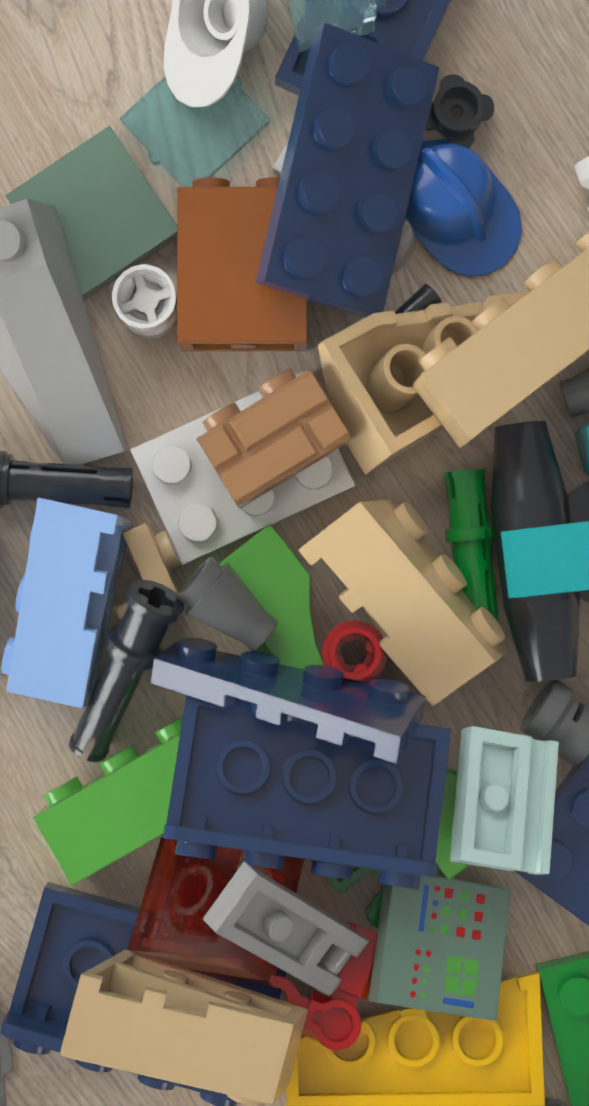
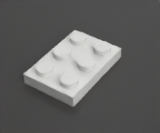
M302 371L298 374H295V376L298 377L304 372ZM258 391L234 403L242 411L263 397ZM218 410L130 449L182 565L254 534L269 524H276L355 488L339 449L239 509L196 439L207 432L202 422Z

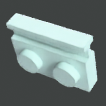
M476 726L461 729L450 850L451 862L508 871H522L534 875L550 873L558 741H541L532 739L530 736Z

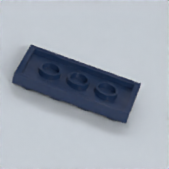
M323 23L314 29L255 284L364 318L373 313L384 311L440 67L328 23Z

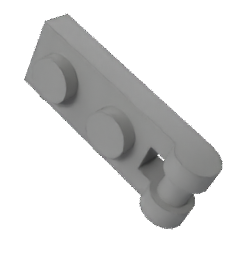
M246 862L242 863L203 918L217 934L329 996L334 993L343 980L339 972L351 955L359 957L369 943L367 937L343 919L334 917Z

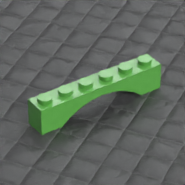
M269 524L219 564L223 566L228 562L267 613L278 621L269 637L255 651L273 654L280 659L281 665L304 669L308 665H324L315 642L310 613V574ZM446 768L435 863L438 864V867L450 880L470 864L450 861L458 771Z

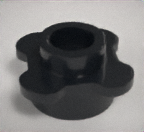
M456 74L447 75L440 81V90L431 103L426 130H437L448 138L449 143L470 148L474 142V132L481 122L488 121L493 116L494 102L490 96L481 94L476 86L464 81L461 76ZM455 107L460 108L463 112V115L459 118H455L451 114V110Z

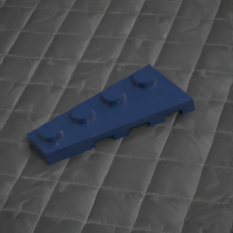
M200 638L180 639L157 655L153 661L151 684L222 707L237 705L240 703V699L251 702V711L256 714V718L277 725L301 719L316 723L318 726L316 738L341 746L349 742V737H359L375 742L374 757L396 764L422 721L426 699L424 695L410 693L409 687L399 681L373 679L368 684L345 679L344 673L341 670L330 666L308 665L304 669L281 665L280 659L277 656L266 652L247 651L241 653V655L217 651V645L214 642Z

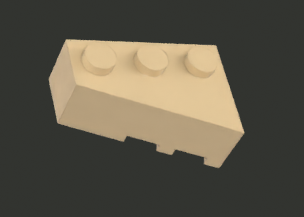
M125 949L80 975L59 1056L226 1094L230 1099L248 1106H263L265 1103L273 1105L289 1085L308 1009Z

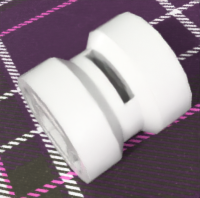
M147 264L132 266L122 272L115 281L112 301L115 311L126 328L136 336L147 339L159 338L169 333L177 324V291L169 275L160 268Z

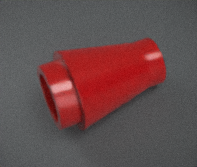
M357 620L343 622L335 626L324 640L322 647L323 663L325 666L341 670L344 673L345 679L369 683V681L379 676L386 664L387 653L379 645L383 636L375 627L366 622ZM354 640L361 644L364 655L359 663L348 665L343 661L344 657L341 655V648L346 642Z

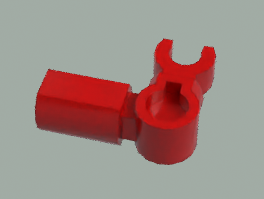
M348 921L347 923L369 939V943L359 957L351 955L339 972L343 980L331 996L314 990L310 991L308 997L300 995L297 987L288 978L280 975H268L266 981L272 987L280 988L284 991L286 1002L308 1009L302 1036L316 1040L326 1048L337 1051L349 1048L356 1042L361 1033L362 1023L356 1006L359 997L367 999L370 991L377 940L376 931Z

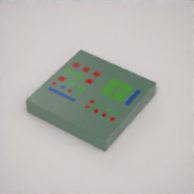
M421 876L419 889L384 885L369 1001L497 1021L511 889L456 879L448 880V878L437 876V878Z

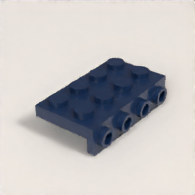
M186 695L167 822L164 825L163 831L164 839L177 841L175 854L216 860L217 847L245 850L243 862L253 866L281 870L284 869L285 856L312 860L311 874L350 880L353 866L380 870L378 884L419 889L421 876L437 878L438 864L435 863L451 729L420 724L396 764L374 757L375 742L359 737H349V742L341 746L316 738L318 726L310 721L301 719L277 725L256 718V714L251 711V702L240 699V703L234 706L222 707Z
M48 882L42 893L10 1010L3 1020L0 1033L7 1038L13 1039L14 1046L22 1051L38 1055L49 1054L51 1050L60 1053L80 975L125 949L276 999H280L282 990L266 983L268 975L286 977L287 972L224 937L157 919V912ZM155 921L225 940L218 967L213 968L149 950L148 945ZM75 1060L78 1065L91 1071L110 1072L113 1070V1068ZM137 1074V1079L151 1088L172 1090L176 1085L200 1092L199 1095L204 1101L215 1106H237L238 1103L230 1099L226 1094Z

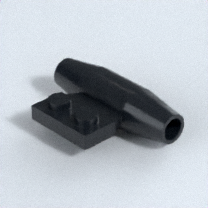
M528 421L498 426L494 428L491 510L503 607L526 682H541L576 677L580 600L589 603V590L508 598L501 532L589 521V481L583 482V484L567 494L546 421Z

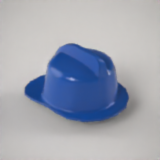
M446 139L422 142L404 223L432 257L451 272L467 277L482 276L505 266L516 252L522 233L520 211L511 194L481 157L468 147L449 143V140Z

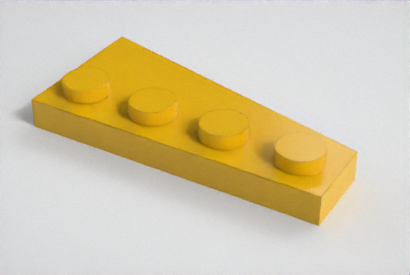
M532 971L501 980L497 1021L401 1007L361 1018V1033L356 1042L347 1049L331 1050L321 1045L318 1041L301 1035L289 1085L286 1088V1106H545L540 974L537 971Z

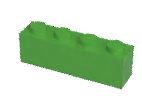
M183 716L155 731L160 742L140 754H137L134 746L130 745L100 762L99 765L104 774L82 786L78 777L75 776L43 795L48 806L37 813L33 819L71 886L163 834L164 825L167 822Z

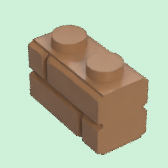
M291 368L272 377L258 388L263 397L259 401L240 411L236 403H231L202 422L207 432L196 439L239 509L349 443L351 439L349 432L310 370L296 377Z

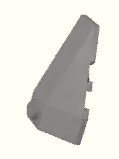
M24 199L0 208V371L63 464L84 465L127 452L128 448L56 207L31 199Z

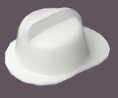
M172 0V10L164 47V71L168 87L179 101L190 107H209L225 96L236 80L243 55L258 44L265 32L268 19L266 0Z

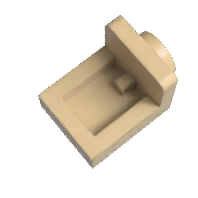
M144 523L122 533L142 579L163 584L179 594L181 588L172 569L182 564L168 532L165 530L156 534L151 524ZM127 602L114 608L119 620H122L128 607Z

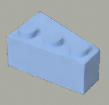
M43 498L37 499L35 518L30 535L26 573L21 579L16 597L15 610L19 612L16 635L9 638L2 660L1 672L2 674L9 675L6 692L84 708L88 705L95 689L127 545L122 533L130 530L132 520L116 514Z

